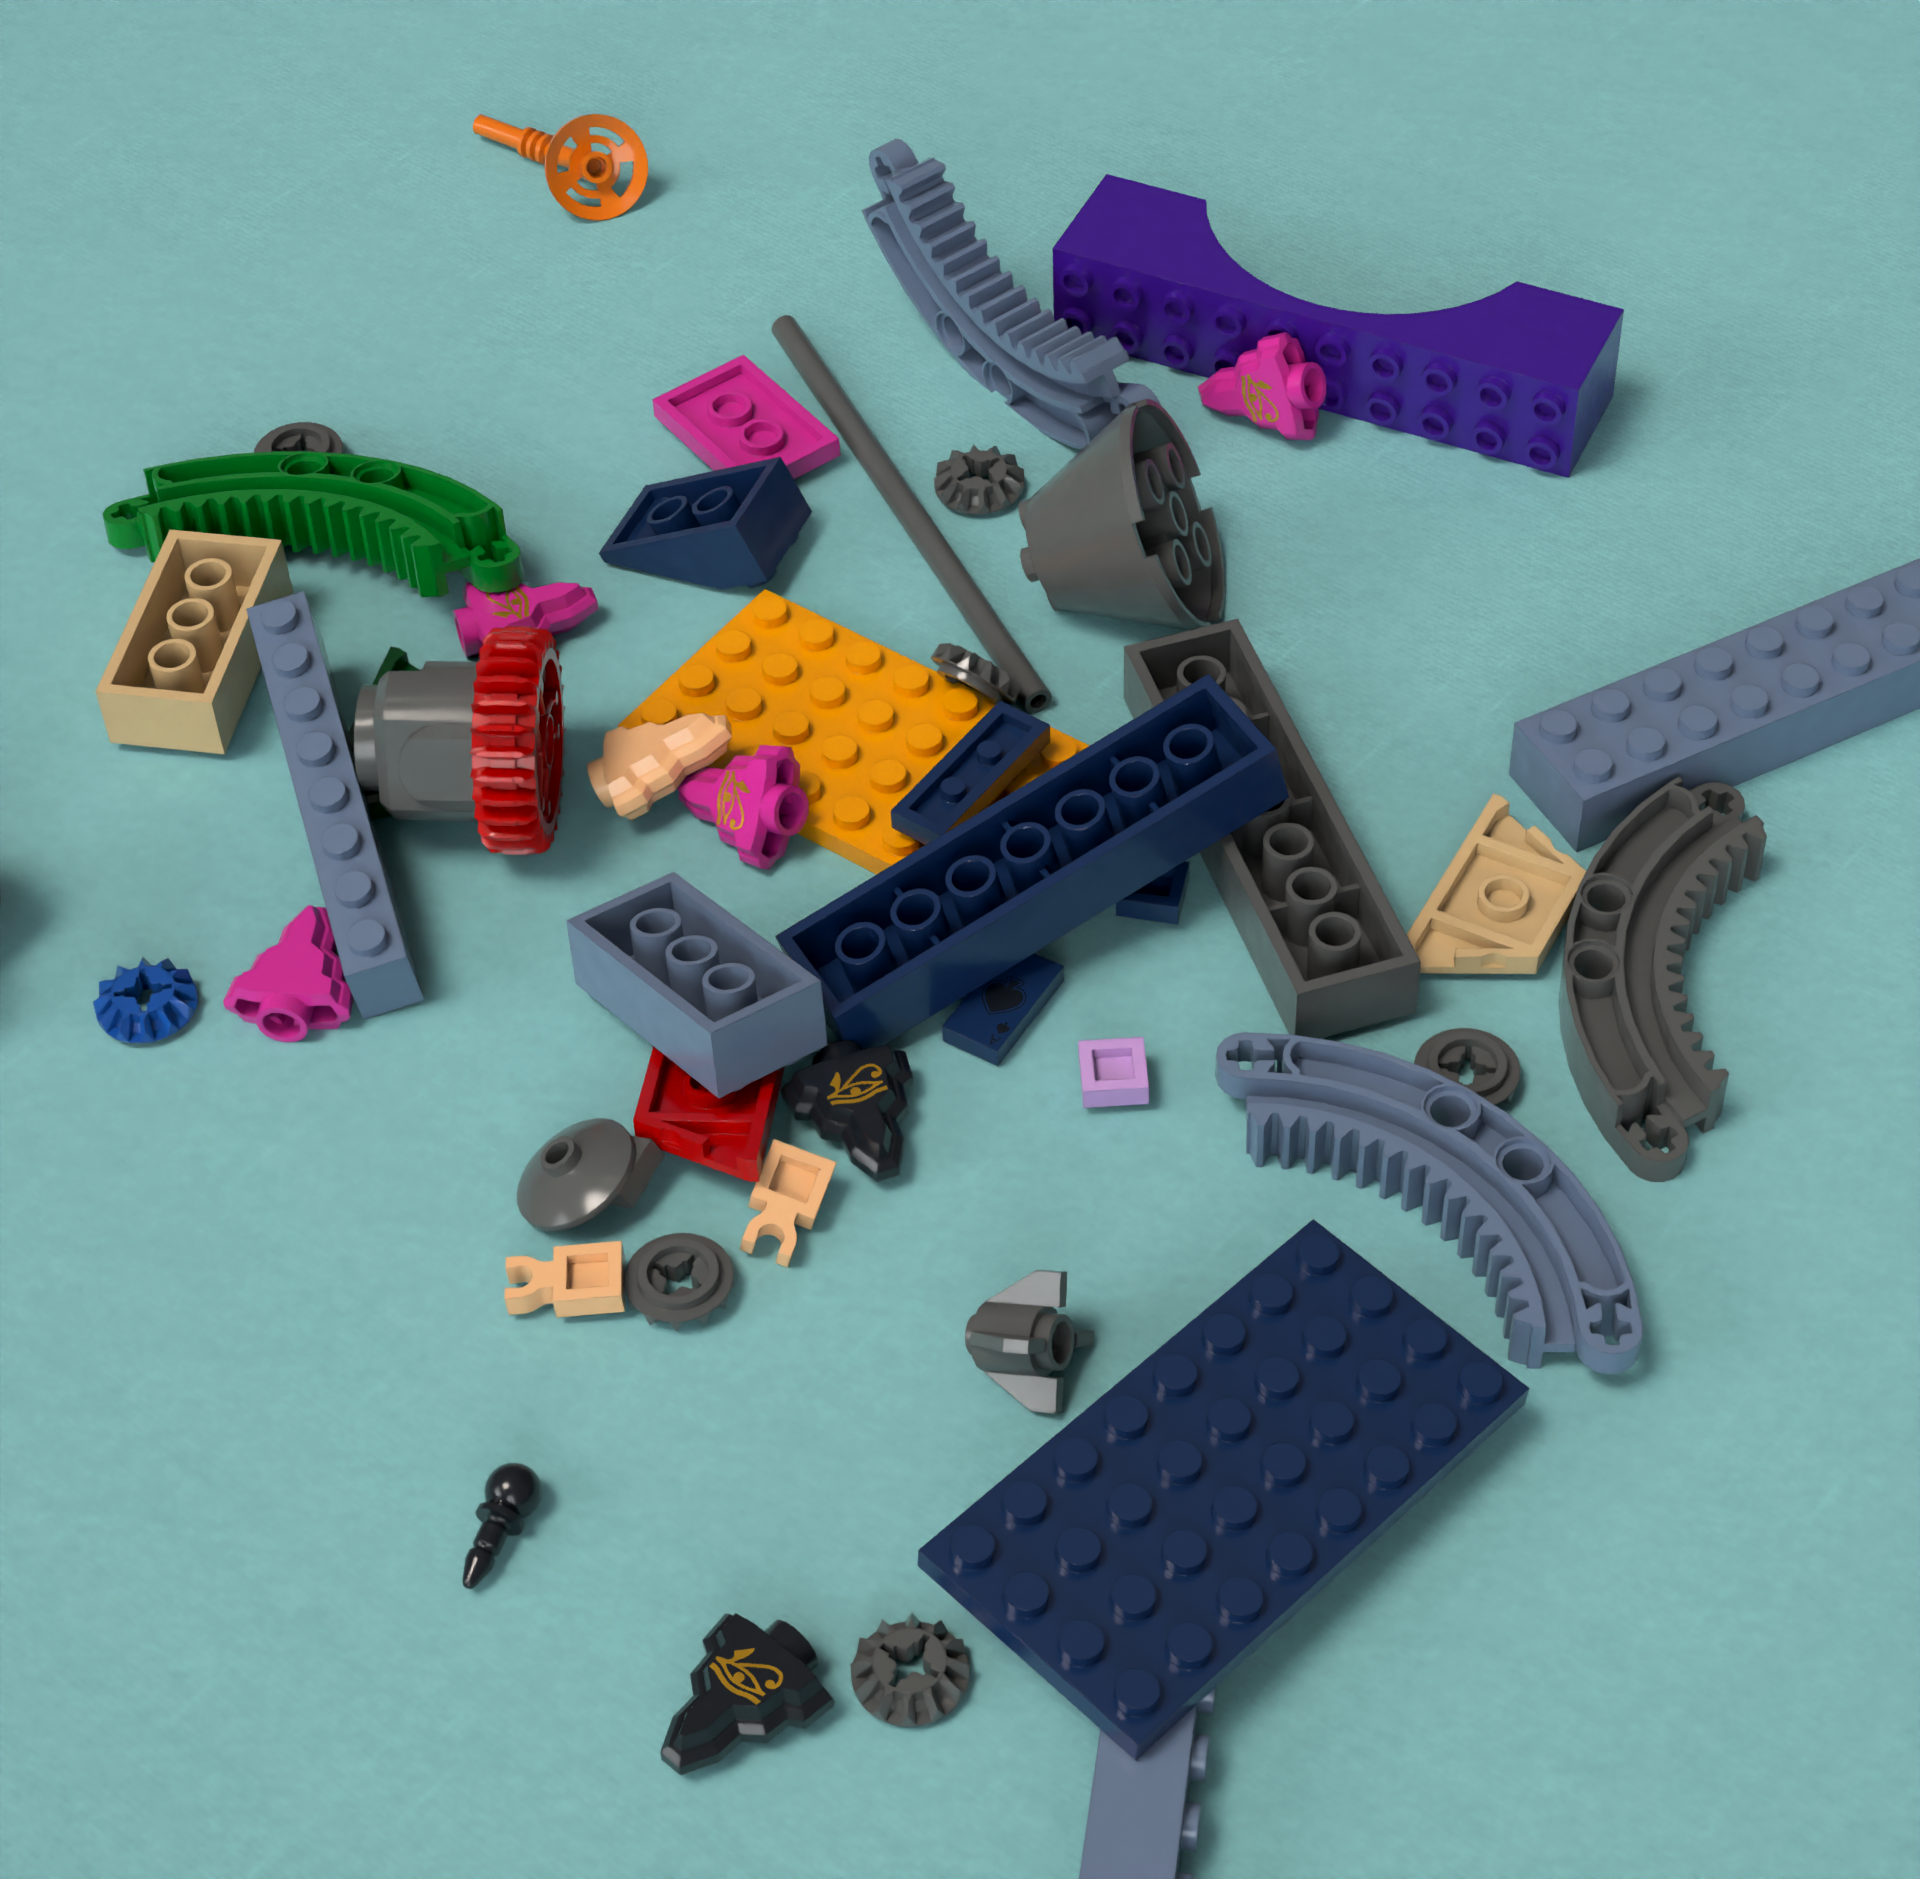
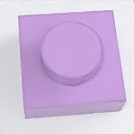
M1144 1037L1078 1041L1083 1108L1149 1104V1082Z

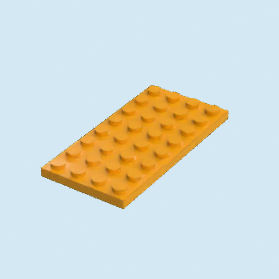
M764 589L630 713L618 727L623 726L627 729H632L648 722L657 725L667 724L685 715L705 713L709 716L726 715L732 728V737L727 743V752L712 764L706 766L718 769H725L735 756H754L760 745L792 747L794 758L800 764L799 788H802L806 793L809 803L806 822L797 834L877 875L925 846V844L892 828L891 810L996 704L992 703L991 699L968 686L959 682L953 684L942 678L936 671ZM1050 727V743L989 806L1090 745Z

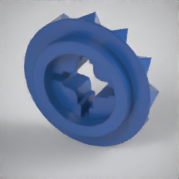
M142 957L137 968L129 970L117 965L116 975L113 980L100 981L99 998L93 1001L98 1023L108 1035L127 1043H150L173 1035L190 1021L197 1008L198 992L188 969H176L169 958L162 960L157 965H151ZM150 989L153 994L150 996V1002L146 1003L147 1011H142L137 1000L140 998V992Z

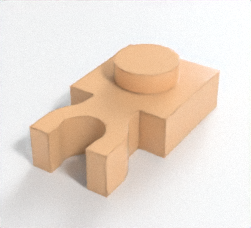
M773 1139L762 1167L760 1180L754 1186L748 1207L762 1213L754 1217L747 1225L740 1250L752 1254L759 1237L763 1235L775 1236L781 1243L776 1264L788 1268L797 1241L794 1224L809 1230L812 1229L837 1162Z
M622 1241L554 1246L553 1261L543 1262L529 1256L506 1257L505 1268L509 1284L528 1282L523 1287L505 1288L504 1299L508 1315L530 1313L546 1304H553L556 1318L625 1312V1254Z

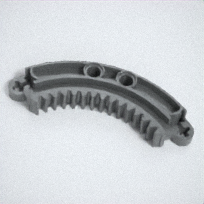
M1678 777L1640 803L1612 831L1593 857L1578 887L1567 925L1558 1002L1560 1031L1569 1070L1586 1109L1604 1139L1632 1173L1649 1182L1669 1181L1682 1172L1686 1163L1689 1146L1688 1133L1685 1128L1695 1124L1703 1134L1714 1129V1124L1722 1113L1729 1072L1726 1069L1712 1070L1715 1058L1712 1051H1701L1703 1035L1701 1032H1692L1694 1016L1692 1013H1686L1688 998L1686 994H1682L1684 976L1681 975L1685 951H1688L1690 948L1692 934H1698L1700 931L1702 918L1709 919L1711 917L1713 904L1723 905L1726 901L1727 890L1738 893L1742 888L1743 877L1754 882L1759 879L1767 835L1763 828L1764 822L1757 815L1742 822L1745 810L1743 796L1732 786L1720 782H1708L1688 791L1682 787L1683 780ZM1645 1120V1126H1644V1130H1643V1129L1641 1128V1125H1642L1643 1121ZM1647 1141L1653 1148L1645 1149V1142ZM1667 1147L1669 1151L1664 1153L1661 1149Z

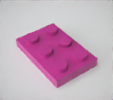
M744 354L652 399L654 416L713 471L781 457L793 479H796L840 456L839 438Z

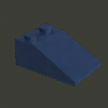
M781 457L645 485L600 550L599 555L606 563L720 590L745 585L749 588H755L767 583L774 577L777 572V566L789 547L797 541L798 533L809 518L812 510Z

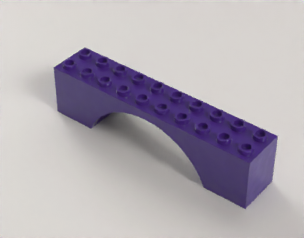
M1109 174L1105 175L1052 248L1054 320L1057 321L1063 318L1067 323L1068 329L1077 326L1082 335L1089 331L1092 332L1094 338L1104 335L1106 340L1117 337L1124 350L1127 351L1128 356L1210 378L1221 368L1235 367L1239 356L1246 351L1257 349V343L1263 337L1286 332L1291 338L1298 339L1306 362L1317 363L1325 374L1327 384L1326 396L1318 409L1569 478L1613 398L1624 309L1518 281L1483 299L1457 307L1408 314L1362 313L1318 305L1271 287L1254 277L1233 260L1218 242L1211 229L1207 216L1206 200Z

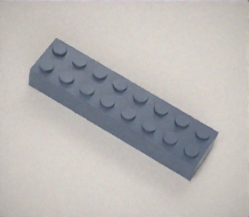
M1920 559L1906 563L1515 722L1509 767L1510 777L1577 853L1607 840L1612 831L1640 803L1678 777L1683 780L1682 787L1688 791L1708 782H1720L1734 787L1920 709Z

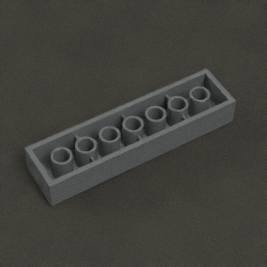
M1234 619L1124 646V700L1134 719L1209 674L1277 749L1289 798L1200 851V855L1288 1033L1320 1039L1416 1013L1421 961L1239 620Z

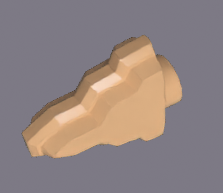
M705 713L685 715L667 724L657 725L648 722L632 729L621 726L605 733L603 741V756L587 764L588 776L593 789L604 806L607 808L614 806L618 815L632 821L649 812L654 802L676 791L687 775L712 764L727 752V743L732 737L731 723L726 715L709 716Z

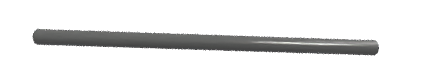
M790 315L779 317L772 325V334L997 667L1007 671L1009 676L1017 680L1021 688L1018 699L1026 711L1037 713L1044 710L1052 699L1048 688L795 318Z

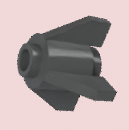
M1036 1270L986 1300L978 1308L976 1314L970 1317L965 1330V1345L969 1354L972 1355L976 1367L1033 1412L1062 1413L1063 1377L1048 1375L1053 1370L1061 1371L1067 1367L1074 1347L1088 1346L1094 1343V1331L1074 1329L1071 1319L1065 1314H1058L1057 1310L1053 1308L1066 1307L1067 1271Z

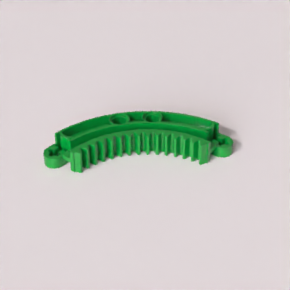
M273 451L230 454L169 463L143 469L148 494L116 502L107 507L102 513L109 544L120 549L146 546L148 559L151 563L156 561L169 530L277 539L282 540L283 547L292 545L293 552H300L308 546H312L313 554H320L331 548L333 557H339L350 552L352 561H358L367 557L368 566L373 567L382 564L384 572L396 571L397 579H408L409 587L418 588L421 598L440 597L449 594L446 573L456 570L475 588L484 592L508 591L522 583L525 577L520 548L507 536L503 509L498 504L477 490L450 477L421 467L381 458L313 451Z

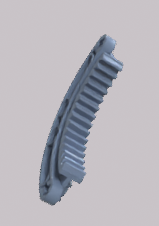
M894 139L870 152V170L883 200L861 210L885 259L912 303L945 348L972 378L991 393L994 391L999 392L1007 399L1004 402L1044 435L1081 450L1129 404L1144 399H1151L1161 405L1156 395L1147 386L1117 382L1113 369L1130 361L1127 351L1124 350L1117 337L1106 340L1104 335L1094 338L1092 332L1089 331L1082 335L1077 326L1068 329L1067 323L1063 318L1057 321L1054 320L1050 309L1041 312L1039 301L1036 298L1027 301L1026 290L1023 285L1017 288L1013 287L1012 273L1010 271L1004 274L1000 272V259L998 256L990 258L987 255V241L985 239H976V225L974 221H965L963 217L965 210L963 202H956L952 197L955 190L954 184L943 179L942 175L946 170L944 163L935 160V157L918 163L911 148L901 139Z
M1243 1032L1233 1034L1220 1043L1216 1053V1081L1224 1093L1234 1098L1246 1099V1154H1250L1256 1167H1263L1270 1155H1277L1281 1168L1286 1170L1291 1167L1297 1158L1304 1159L1306 1171L1310 1174H1314L1325 1163L1330 1165L1332 1179L1337 1181L1349 1171L1355 1172L1357 1188L1363 1189L1375 1180L1380 1182L1379 1197L1384 1200L1398 1192L1402 1193L1401 1209L1405 1212L1422 1205L1421 1223L1428 1226L1442 1221L1440 1238L1444 1242L1459 1238L1457 1255L1461 1259L1474 1257L1473 1275L1475 1277H1486L1484 1292L1487 1297H1497L1495 1314L1497 1317L1504 1318L1502 1334L1504 1339H1509L1507 1354L1509 1361L1526 1365V1368L1541 1369L1543 1352H1575L1576 1348L1579 1359L1588 1368L1598 1373H1622L1635 1364L1639 1356L1643 1324L1635 1285L1621 1247L1601 1210L1573 1172L1545 1143L1511 1115L1470 1089L1430 1069L1383 1052L1339 1041L1291 1034ZM1275 1060H1277V1072H1274ZM1238 1062H1251L1253 1070H1240ZM1613 1335L1615 1341L1619 1342V1344H1606L1604 1337Z

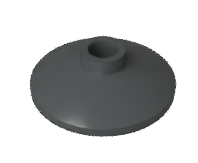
M596 1118L571 1125L549 1139L531 1158L520 1178L517 1189V1205L521 1215L533 1227L552 1232L574 1228L602 1212L619 1195L632 1173L636 1158V1148L630 1133L623 1125L614 1120Z

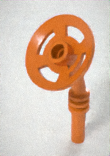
M483 114L478 115L474 120L473 131L475 134L515 148L521 157L529 158L544 165L546 182L555 200L565 210L580 218L607 220L617 217L636 203L645 188L648 176V159L644 145L631 127L615 117L603 114L579 116L563 125L555 135L546 134L532 127H527L523 130ZM600 127L608 129L617 134L624 142L618 146L607 137L590 135L589 128ZM571 137L577 146L571 148L564 145V143ZM591 143H600L611 152L606 155L602 152L591 150ZM632 161L633 171L630 183L619 197L611 187L619 177L620 163ZM557 165L568 168V171L558 173ZM582 178L596 183L597 190L585 189L577 181ZM572 188L576 193L584 197L599 198L601 206L583 205L572 199L566 192Z

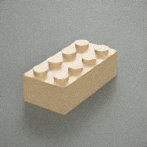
M169 530L95 691L110 743L216 754L226 753L262 667L246 609L293 593L282 540Z

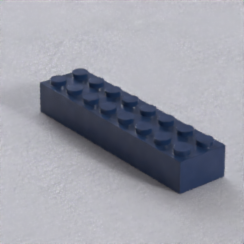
M1208 674L777 934L775 937L784 954L821 980L825 1022L838 1041H854L861 1046L862 1050L883 1046L1289 798L1277 749Z

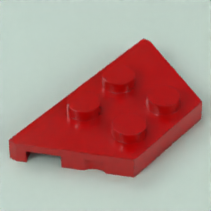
M653 1046L633 1118L635 1136L652 1139L661 1150L748 1182H759L785 1066L746 1085L739 1091L717 1098Z

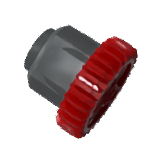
M531 626L493 628L483 638V646L479 649L480 661L478 662L426 661L423 669L420 671H387L379 679L378 685H363L357 700L354 723V758L360 788L363 791H379L381 805L396 820L478 822L477 832L481 835V842L491 853H503V855L545 853L554 841V831L558 830L557 815L560 814V797L563 796L562 778L565 775L563 762L564 754L566 753L564 749V733L566 731L564 728V711L566 706L563 705L564 685L561 682L562 666L559 665L560 652L556 649V640L553 638V635L547 629Z

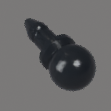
M503 1464L496 1468L486 1481L484 1490L486 1502L480 1503L475 1512L476 1517L482 1524L473 1541L474 1547L469 1549L465 1557L462 1583L467 1589L476 1587L492 1570L495 1564L494 1557L499 1555L508 1535H520L525 1526L523 1518L532 1514L540 1503L542 1497L540 1479L530 1467L524 1464Z

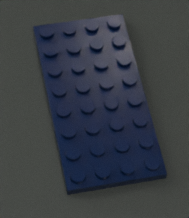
M1313 1219L918 1550L917 1566L1134 1760H1137L1523 1407L1530 1388Z

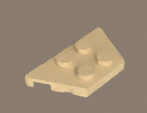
M1493 793L1406 934L1421 961L1420 973L1536 974L1570 916L1578 887L1586 870L1568 854L1557 851L1553 847L1551 839L1536 826L1526 830L1509 815L1510 803L1504 797Z

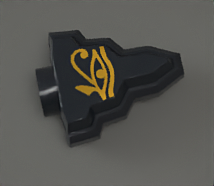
M849 1040L835 1041L828 1044L817 1052L811 1066L797 1071L791 1081L781 1088L783 1100L795 1120L810 1121L821 1139L842 1143L850 1162L875 1181L879 1182L900 1175L905 1146L899 1123L909 1113L905 1091L913 1086V1075L906 1052L895 1050L890 1045L862 1050L859 1044Z
M725 1613L702 1640L706 1655L690 1674L693 1696L672 1717L660 1751L661 1760L679 1775H683L720 1762L741 1742L767 1743L788 1726L806 1729L834 1707L833 1698L811 1672L817 1666L818 1658L806 1638L792 1625L782 1620L774 1621L763 1631L756 1624L737 1613L734 1615Z

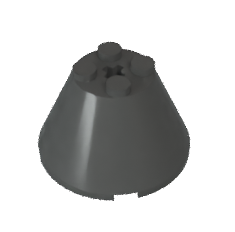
M1144 399L1129 404L1031 498L1019 502V516L1026 531L1028 547L1022 548L1020 551L1021 564L1030 582L1040 580L1054 611L1069 610L1186 630L1211 625L1210 622L1221 619L1225 604V570L1215 515L1212 507L1201 510L1191 478L1201 475L1200 470L1183 434L1172 417L1161 405L1151 399Z

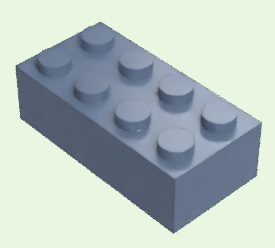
M675 872L566 920L575 983L717 1098L739 1091L746 1085L784 1066L794 1064L801 1058L828 1045L821 980Z

